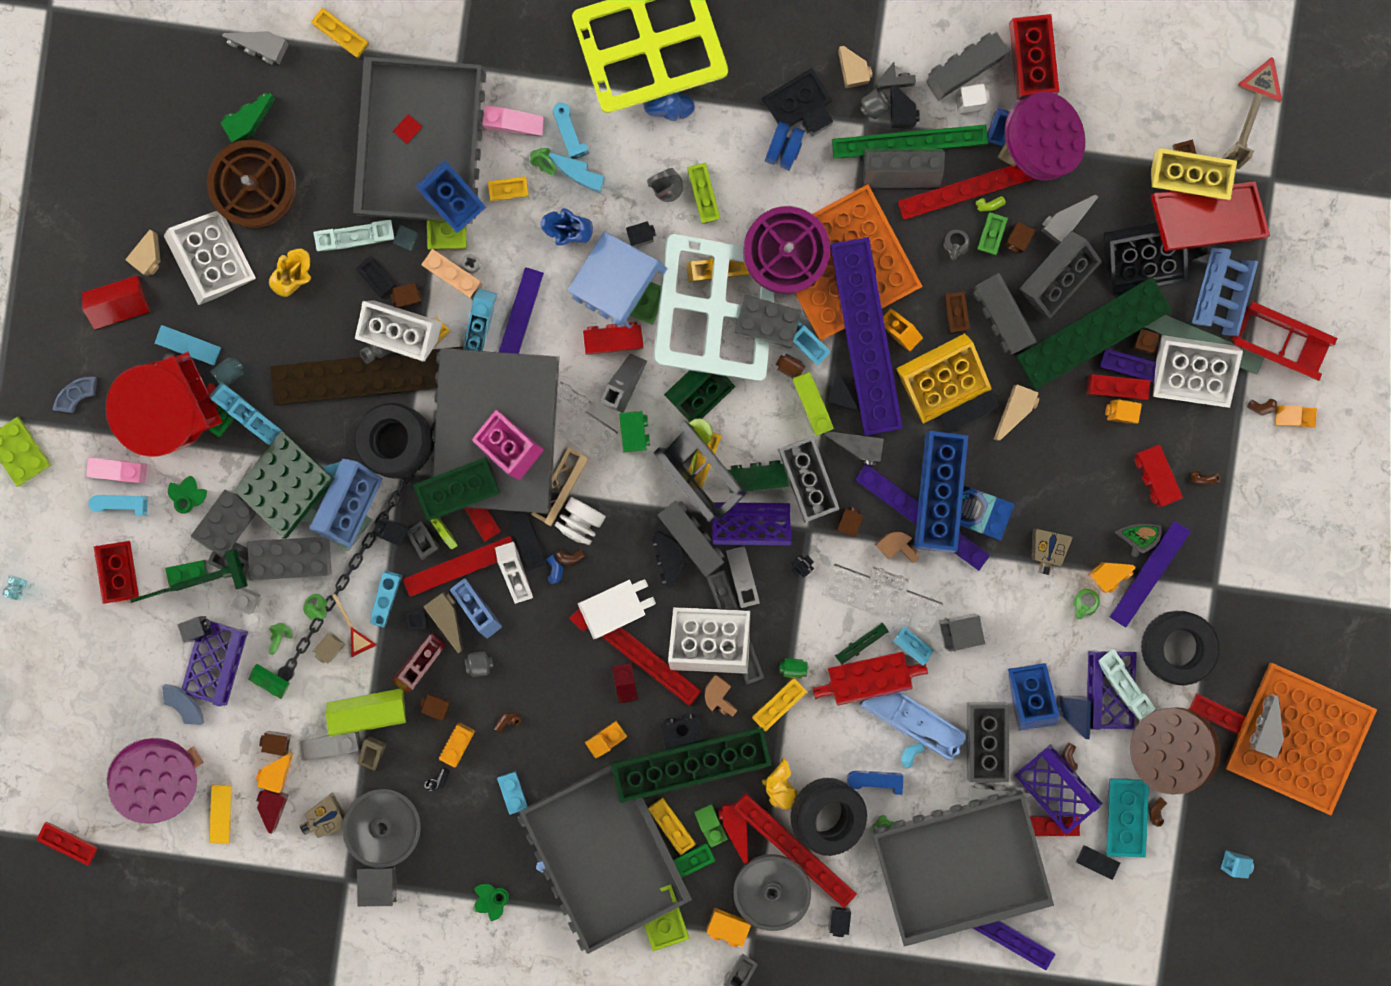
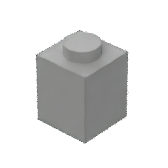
M244 587L237 590L231 607L246 614H251L254 612L261 595Z

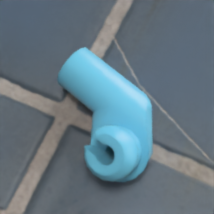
M918 743L904 749L901 763L905 768L912 767L915 755L925 751L923 744Z

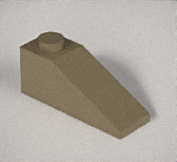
M443 592L426 604L424 608L457 653H460L463 650L457 611L454 605L455 600L449 593L446 595Z

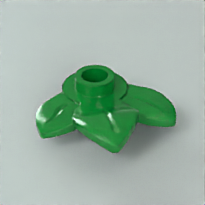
M192 476L186 477L180 485L170 483L168 487V496L174 501L175 510L181 514L189 513L194 506L201 505L207 496V490L197 489V483ZM183 500L187 502V506L185 508L181 506V502Z
M481 884L475 887L474 890L480 897L475 902L473 910L479 913H488L491 921L499 919L503 914L504 906L509 901L507 890L504 888H494L491 884ZM501 894L503 896V899L498 900L496 898V895Z

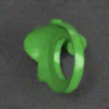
M540 148L533 150L530 155L531 165L539 166L540 171L553 175L556 172V167L547 156L550 153V149ZM543 158H545V159L549 162V164L551 165L552 168H550V167L545 163V161H544Z
M1083 589L1073 599L1077 619H1082L1086 615L1091 616L1099 607L1100 600L1095 591ZM1089 593L1094 596L1095 604L1093 607L1082 604L1081 597L1083 594Z
M320 594L309 596L303 606L304 614L311 620L326 618L327 611L325 607L327 606V600H324ZM314 598L318 599L317 606L313 603L309 604V602Z
M277 623L269 628L273 634L270 637V655L276 653L283 631L285 632V637L293 638L292 631L284 623Z

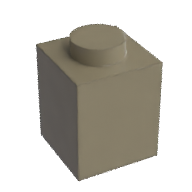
M330 632L313 652L320 662L328 664L346 644Z

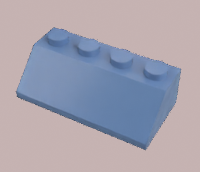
M342 458L333 477L334 480L330 484L309 529L329 540L351 548L383 478L356 461Z

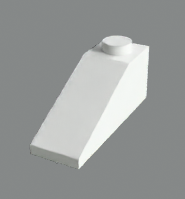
M514 542L495 547L498 564L514 603L533 598Z

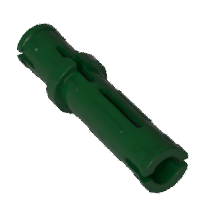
M881 622L855 642H850L849 646L836 654L835 657L843 665L855 655H860L859 652L873 644L883 635L889 633L888 629Z

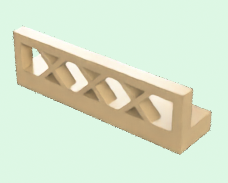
M568 447L552 476V485L555 480L557 485L552 486V489L558 487V498L551 501V503H555L553 507L551 506L547 518L536 512H533L531 515L552 526L589 458ZM570 453L579 457L576 465L568 467L566 460ZM567 470L568 480L566 483L559 484L557 478L559 472Z

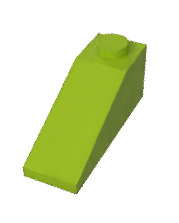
M809 371L792 378L815 436L834 429L811 372Z

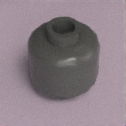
M873 90L862 98L861 103L863 106L860 109L866 117L870 116L873 119H877L888 111V104L890 102L882 90L880 92Z
M485 651L469 653L467 659H465L466 673L470 674L473 678L489 675L490 668H493L492 657H488Z

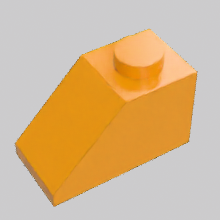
M890 309L883 316L885 330L909 352L923 339L915 326L893 309Z
M290 752L266 765L262 770L259 769L256 776V781H258L257 787L276 793L282 792L294 753Z

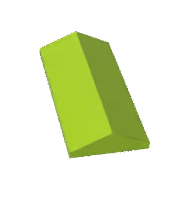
M395 689L327 702L325 715L329 737L406 723L404 691L402 689Z

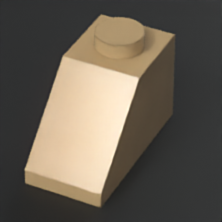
M840 46L838 53L845 88L869 84L870 78H872L871 66L867 67V62L846 47Z
M152 230L147 232L125 259L146 276L153 275L158 270V264L161 262L158 234Z

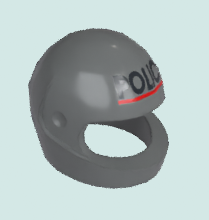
M673 168L666 169L647 179L648 186L654 190L655 196L661 201H675L683 192V180Z

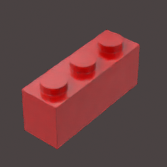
M627 322L631 325L630 328L627 326L618 327L616 324H608L603 329H599L598 326H589L587 330L583 331L585 354L591 355L644 349L642 327L637 325V322Z
M1092 374L1088 375L1086 395L1144 401L1149 398L1150 380Z
M1160 444L1153 445L1134 454L1136 457L1134 462L1144 475L1142 480L1146 487L1149 486L1152 493L1150 494V499L1154 505L1163 507L1183 498Z

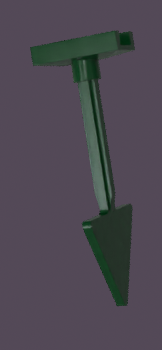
M234 549L225 552L228 566L222 567L221 570L176 583L169 588L130 599V601L133 603L167 592L180 591L222 577L225 579L232 577L236 589L247 587L248 584L238 551Z

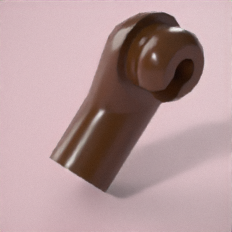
M1200 471L1190 474L1191 482L1194 484L1211 485L1221 481L1218 473L1202 477Z
M581 549L572 555L565 553L564 550H559L556 553V558L560 564L572 566L585 558V555Z
M1161 797L1149 809L1150 822L1157 827L1164 824L1161 810L1167 804Z

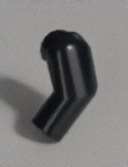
M441 767L438 777L425 781V789L436 791L443 788L450 770Z

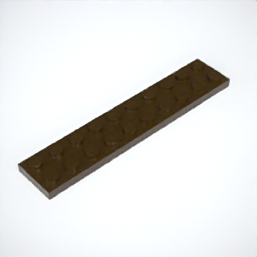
M463 346L451 347L449 349H463ZM432 349L425 361L400 353H393L382 358L375 357L368 364L361 357L270 366L274 405L438 388L435 377L436 372H439V364H437L436 359L440 349Z

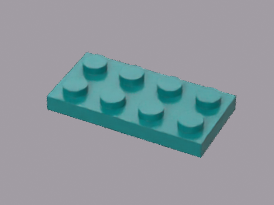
M1109 778L1107 856L1146 858L1149 786L1142 779Z

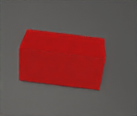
M139 275L82 293V310L94 330L150 313Z
M130 541L93 546L102 604L139 597Z

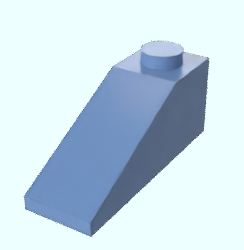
M464 578L450 589L479 633L488 639L502 628L498 619L467 579Z

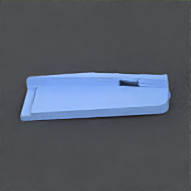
M901 692L866 699L860 704V707L902 734L915 739L946 760H952L960 753L961 745L966 740V734ZM925 737H927V738H929V739H932V740H934V741H936V742H938V743H935V742H933V741H931V740H928V739H926Z

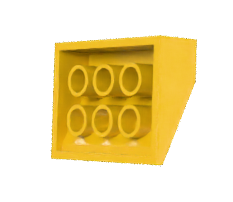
M966 334L896 368L902 384L923 424L992 389L973 341Z

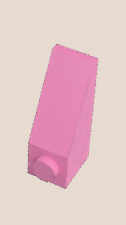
M484 107L482 123L484 129L542 136L544 116L506 108Z
M88 457L86 477L145 483L147 464Z

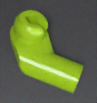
M1000 196L986 203L984 198H981L975 204L979 211L985 212L994 211L1004 206L1006 201L1004 197Z

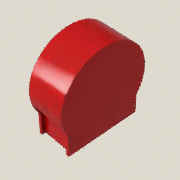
M189 352L178 357L173 355L162 361L126 370L114 381L106 400L107 420L114 436L130 451L147 457L164 456L193 444L203 431L222 423L220 415L209 397L210 395Z

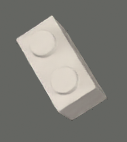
M984 84L966 86L959 89L956 94L958 113L980 111L984 108L987 101H989V91L985 89Z

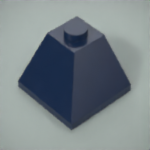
M1060 695V700H1057L1059 715L1078 735L1090 740L1091 700L1084 696Z

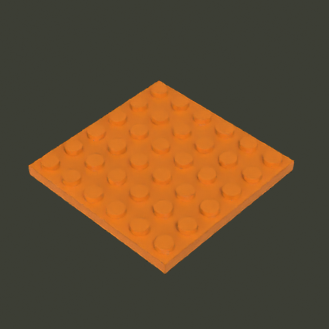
M869 184L813 213L824 226L830 244L869 237L881 308L923 287ZM830 249L829 262L821 277L805 290L794 293L820 341L845 329Z
M1269 663L1224 768L1332 815L1377 709L1274 663ZM1269 694L1279 697L1284 740L1277 758L1249 748L1250 737L1257 728V718L1259 715H1262L1264 710L1263 703L1265 698L1269 697Z

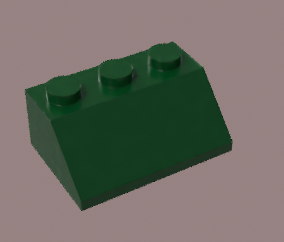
M689 370L664 396L690 422L694 419H703L736 386L727 376Z
M780 460L769 461V465L762 466L761 462L750 463L749 468H742V464L732 465L731 470H728L744 491L789 487L787 473Z

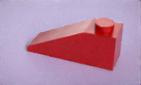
M722 803V809H719V820H723L725 830L744 864H747L746 820L733 809L735 803Z

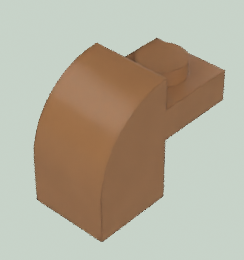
M890 532L874 544L887 559L893 557L899 550L912 563L919 559L916 555L918 550L914 549L912 544L907 545L912 538L905 533Z
M716 673L705 688L706 704L711 711L718 705V710L725 716L730 714L733 717L737 712V708L723 698L731 688V684Z

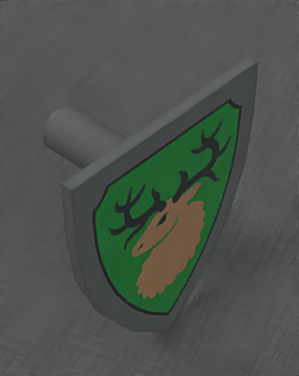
M1134 524L1115 531V533L1133 546L1131 555L1138 557L1140 552L1143 554L1157 545L1161 538L1162 529L1160 525Z

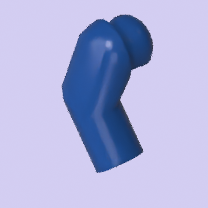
M553 554L546 561L552 568L548 581L551 584H556L562 578L563 567Z

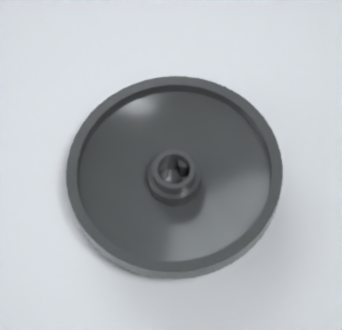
M388 789L371 790L360 795L347 809L342 823L343 840L350 854L359 862L375 868L391 867L405 860L415 849L421 831L420 817L413 803L404 795Z
M776 854L762 855L750 860L739 871L734 884V901L741 916L751 925L767 931L784 930L795 925L806 914L811 901V885L803 868L792 859Z

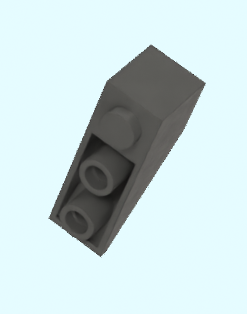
M629 354L607 384L599 402L611 409L624 413L647 360Z

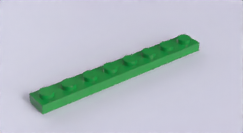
M985 124L832 139L833 159L863 157L864 149H949L987 145V127Z

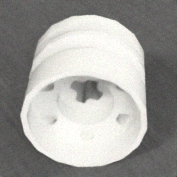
M570 497L565 506V509L571 513L570 517L561 514L560 518L566 521V524L557 521L555 526L564 535L576 542L590 545L592 540L585 536L586 533L595 537L596 534L590 529V526L593 525L600 528L606 516L585 503Z

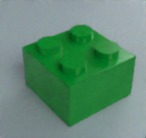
M643 411L619 413L623 452L647 450V446H650L649 434H645V427H648L647 415H643Z

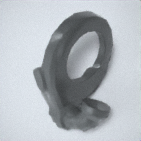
M952 230L946 235L943 247L948 251L952 261H955L959 255L965 254L968 251L969 237L962 230ZM954 234H960L964 237L965 243L962 246L959 244L952 245L950 237Z

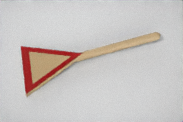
M333 594L336 604L351 629V657L376 646L375 642L353 627L337 595Z

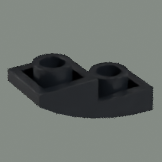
M1083 845L1076 860V863L1113 880L1120 865V862Z

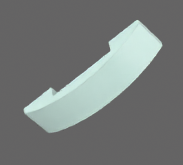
M384 220L367 225L314 232V238L318 252L393 240L394 233L391 220Z
M1112 649L1098 660L1112 687L1140 721L1156 710L1146 694L1140 691L1124 667V662L1115 649Z

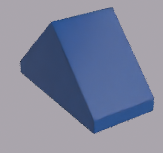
M998 108L994 112L987 135L988 142L1004 146L1006 142L1005 124L1010 111Z

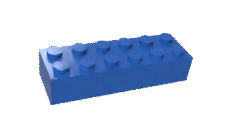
M929 431L925 434L914 549L945 553L957 552L968 436L936 431Z

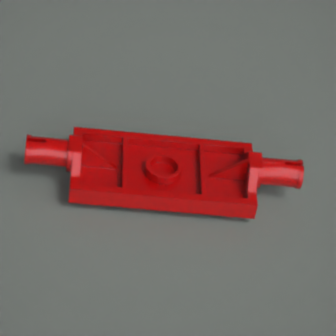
M902 651L828 668L831 682L827 685L812 688L815 699L832 695V697H835L837 706L911 690L913 689L912 677L927 675L928 669L926 663L924 665H907Z

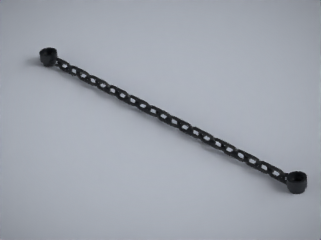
M436 422L431 426L432 434L433 430H436ZM415 473L408 483L407 480L404 481L405 478H401L402 485L399 490H395L388 499L389 506L385 511L379 513L375 520V525L382 514L383 517L389 519L388 513L390 509L398 505L402 498V490L405 486L411 484L415 478ZM396 494V496H399V498L394 504V501L391 502V500ZM375 528L372 532L366 534L362 541V549L359 553L354 554L349 561L347 573L339 577L335 584L336 590L334 594L337 595L339 591H343L350 581V573L352 570H356L363 560L362 554L365 549H369L375 542ZM369 535H370V538H373V539H372V541L370 542V544L368 545L367 543H365V541L367 540V538H368ZM357 556V559L360 558V560L355 566L354 564H352V562ZM344 577V580L347 579V581L342 587L341 585H339V583ZM329 595L326 598L327 602L329 599L331 601L334 600L333 595ZM335 600L330 608L328 606L325 607L327 612L333 609L336 604ZM315 618L309 626L310 632L307 637H303L296 646L297 653L295 656L288 659L286 664L278 670L280 678L289 681L294 677L297 658L300 654L306 652L311 643L310 637L313 633L319 631L323 625V619ZM317 620L318 622H320V624L315 630V627L312 628V626ZM304 641L305 643H307V645L302 651V648L299 649V647ZM290 661H291L292 664H294L293 667L288 666V664L290 663ZM284 670L288 672V677L282 675Z

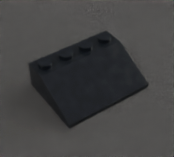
M1158 223L1104 233V249L1112 294L1126 292L1151 277L1154 278L1158 286L1189 281L1187 249L1165 251Z

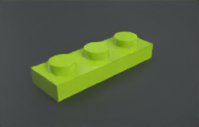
M706 162L687 167L701 223L705 224L720 220Z

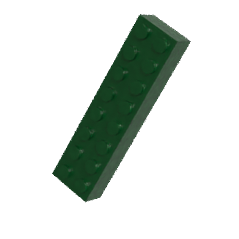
M1151 277L1014 356L1032 389L1037 390L1166 315L1172 309L1156 281Z
M760 726L610 762L616 795L620 803L771 766L764 730Z

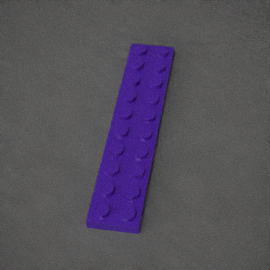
M869 237L830 244L863 433L866 436L902 429Z

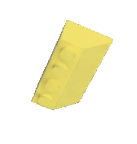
M1159 148L1154 152L1151 168L1152 187L1230 200L1237 161Z

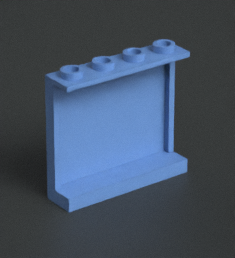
M604 231L567 291L573 294L572 299L582 304L584 301L587 308L594 312L596 309L599 310L598 314L607 320L611 317L613 318L612 322L619 327L625 325L630 328L631 325L625 321L655 273L659 272L664 275L668 268L658 260Z

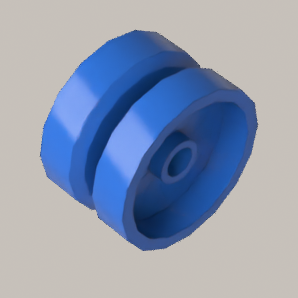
M779 121L764 162L774 165L779 155H783L780 168L790 171L793 161L797 159L802 146L801 140L805 131L796 127L793 129L790 138L786 136L789 131V124Z

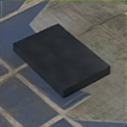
M813 68L762 98L776 123L778 124L781 121L789 124V128L803 120V117L822 105L825 107L832 102Z

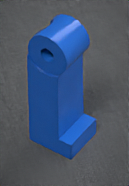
M855 770L848 774L847 782L853 789H860L862 787L893 788L894 794L902 795L904 775L894 772Z

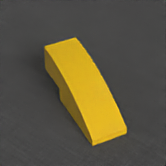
M714 259L686 263L688 283L712 280ZM729 261L727 278L749 275L744 262Z

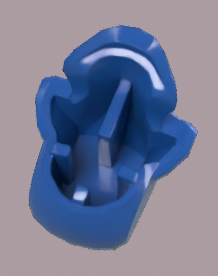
M680 92L643 103L644 110L648 115L665 117L670 121H676L678 116L680 119L688 117L695 108L693 100Z
M562 208L560 214L556 211L550 212L541 219L542 230L549 237H555L556 245L587 243L591 239L593 233L591 220L575 216L568 209Z

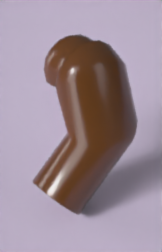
M1251 399L1247 408L1259 415L1273 413L1277 409V401L1269 399L1266 403L1260 404Z
M515 712L504 713L493 728L501 733L506 725L518 726L521 723V717Z
M1068 742L1061 756L1076 771L1078 765L1072 756L1076 746Z

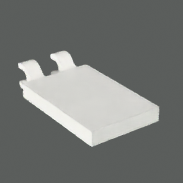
M645 579L634 584L627 580L578 603L593 639L644 616V609L656 604L653 597L640 602L635 593L648 587Z

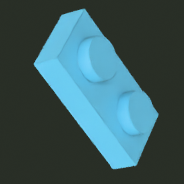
M905 626L900 629L893 640L894 643L921 665L928 661L934 651Z
M516 771L497 777L509 815L528 807Z

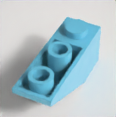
M480 288L476 292L463 349L483 351L498 293Z

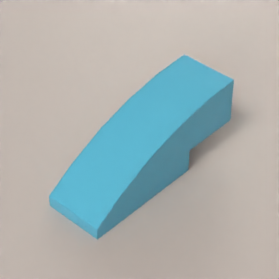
M553 153L549 154V158L556 167L577 184L601 194L605 177L587 171L588 163Z
M798 322L793 344L818 366L831 351L806 326Z
M161 325L155 340V344L182 354L189 352L192 358L215 365L221 350L219 346Z

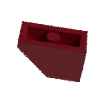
M632 662L613 665L612 670L619 703L638 700Z
M266 789L260 790L256 799L259 802L257 809L268 833L272 834L276 831L289 794L283 792L276 793Z

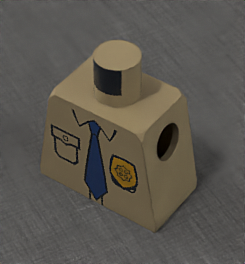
M1033 528L1032 560L1040 561L1038 573L1050 575L1052 564L1062 565L1072 541L1071 536Z
M333 792L305 814L308 821L301 824L300 829L304 835L314 831L318 838L342 830L345 813Z

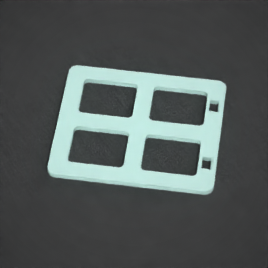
M672 234L667 238L664 266L668 269L662 275L653 356L654 361L658 365L753 381H761L766 377L769 342L755 339L752 365L721 360L719 358L723 318L738 319L742 305L728 303L725 300L729 261L744 262L742 246ZM689 242L700 244L699 249H690ZM680 251L711 256L714 259L709 299L676 293ZM761 286L760 299L774 302L775 292H771ZM674 308L707 314L703 356L673 352L669 349Z

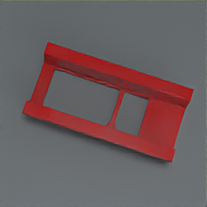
M1252 301L1249 306H1246L1239 336H1232L1230 342L1320 381L1322 373L1318 371L1329 346H1334L1338 338ZM1251 315L1289 331L1282 350L1279 351V355L1241 339ZM1292 333L1306 338L1297 362L1283 357Z

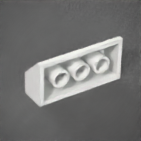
M363 301L355 339L425 361L438 341L442 322L378 301Z

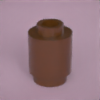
M787 353L785 356L780 355L776 363L779 366L777 370L791 378L800 376L805 368L802 361Z

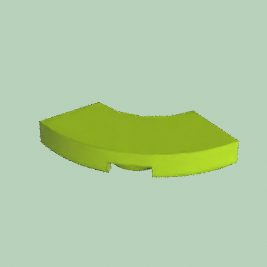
M440 517L430 520L450 549L458 546Z

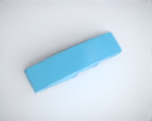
M223 382L209 396L211 400L225 409L227 413L269 446L282 431Z

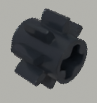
M800 554L791 562L793 566L791 571L797 577L801 575L804 578L814 570L812 566L814 561L809 555L804 557Z

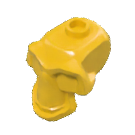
M303 249L292 250L288 252V257L281 255L278 259L277 269L269 279V286L279 296H290L301 285L310 282L312 279L307 272L310 267V256Z
M782 758L777 768L767 779H763L762 783L766 787L770 803L775 808L779 806L783 810H789L794 803L798 791L786 780L790 777L791 771L785 758Z

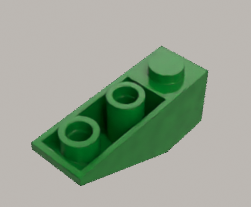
M264 93L258 96L257 101L254 103H247L237 113H230L223 118L224 120L220 123L232 143L247 140L254 135L276 99L271 93Z

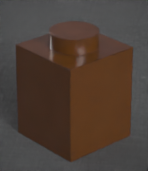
M1017 222L1004 245L1008 246L1007 249L1015 254H1018V252L1023 253L1035 230Z
M416 283L392 288L393 294H391L393 305H397V308L401 309L422 303Z
M1144 329L1136 331L1130 349L1146 354L1154 353L1159 334Z
M849 507V510L844 508L836 530L856 537L863 519V515H860V510Z
M429 693L427 697L423 696L420 703V707H422L421 713L443 721L451 700Z
M274 731L265 732L260 738L259 746L262 747L261 752L285 756L288 754L291 734Z

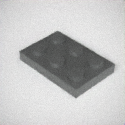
M745 294L735 333L791 349L801 310Z
M225 489L191 534V538L224 559L225 552L230 551L257 513L246 502Z

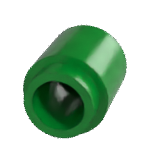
M784 658V662L780 661L779 673H783V677L802 679V677H807L808 662L803 661V659Z

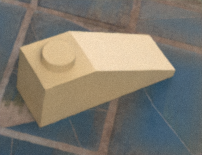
M1020 385L1013 386L994 440H1001L1033 408L1036 409L1040 399L1037 397L1038 392Z

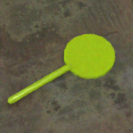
M703 419L690 421L689 424L694 427L698 435L708 444L713 436L711 425ZM698 450L693 454L691 476L695 473Z

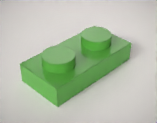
M988 213L978 244V251L996 256L1008 218Z

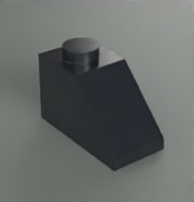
M892 85L890 89L891 128L915 127L916 122L920 120V112L916 110V104L896 85Z

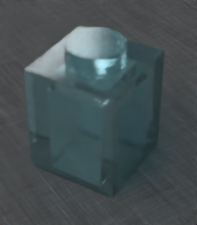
M230 357L210 371L219 384L223 382L226 386L231 385L244 374L242 364L236 358Z

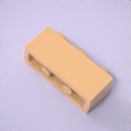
M433 249L422 263V266L472 300L478 289L483 285L481 281Z

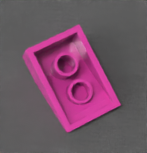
M498 410L494 411L472 439L508 475L518 480L524 476L544 451L539 444Z

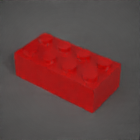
M1052 15L1012 18L1009 22L1017 100H1023L1038 92L1058 94L1060 91Z

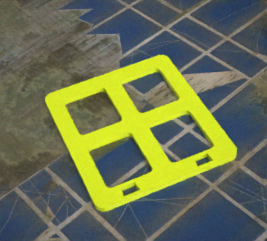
M606 0L573 12V22L601 110L604 113L622 110L727 76L728 67L705 0H690L696 18L694 22L659 33L653 32L645 8L646 3L655 0ZM631 9L640 34L639 39L604 50H598L589 24L590 21ZM588 30L590 38L584 40L582 31ZM695 37H701L711 63L710 67L675 78H669L660 49ZM645 54L655 80L654 84L617 96L612 95L604 66ZM605 82L607 90L601 92L598 83Z

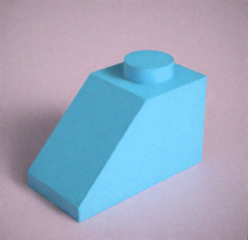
M1226 850L1221 869L1232 877L1249 878V874H1252L1254 870L1253 859L1248 856Z

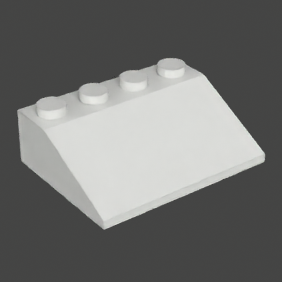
M218 211L173 226L166 231L164 237L198 305L214 300L256 279L226 218Z
M1161 335L1156 359L1153 397L1230 408L1243 351L1238 346Z
M673 608L668 658L670 669L748 674L750 611Z

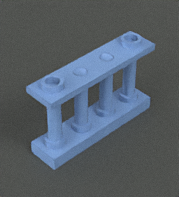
M1212 248L1192 323L1201 326H1211L1214 323L1224 327L1222 335L1239 336L1258 261L1242 260L1239 263L1229 259L1231 250ZM1227 266L1239 271L1236 282L1224 277ZM1222 285L1234 289L1231 301L1219 296ZM1217 304L1229 308L1226 319L1214 315Z

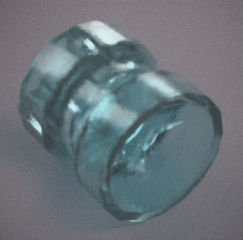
M8 576V585L4 588L2 595L14 600H21L23 596L22 590L26 588L27 581L19 577Z

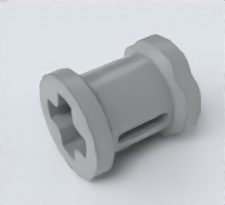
M466 254L463 257L462 266L466 271L475 273L480 269L481 261L476 255ZM469 259L476 261L473 268L467 266Z

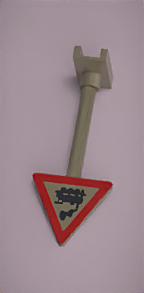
M1273 57L1238 84V87L1254 93V98L1239 141L1222 158L1237 161V169H1240L1253 156L1254 150L1247 148V141L1262 98L1265 97L1278 103L1282 101Z

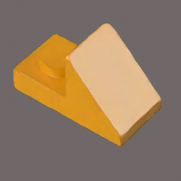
M1277 406L1275 425L1316 427L1317 408Z
M616 720L587 740L585 744L594 757L597 758L609 752L612 747L627 738V735Z

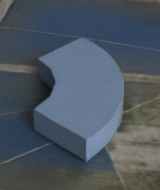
M83 377L72 381L58 394L53 410L74 413L76 405L81 400L96 395L98 377Z
M165 684L162 686L164 705L176 709L181 715L184 724L202 725L204 723V717L198 703L193 701L186 694V691L174 685Z

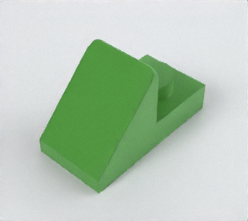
M712 804L694 812L710 847L728 840Z

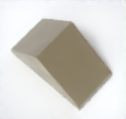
M368 736L363 742L357 764L375 771L387 743Z

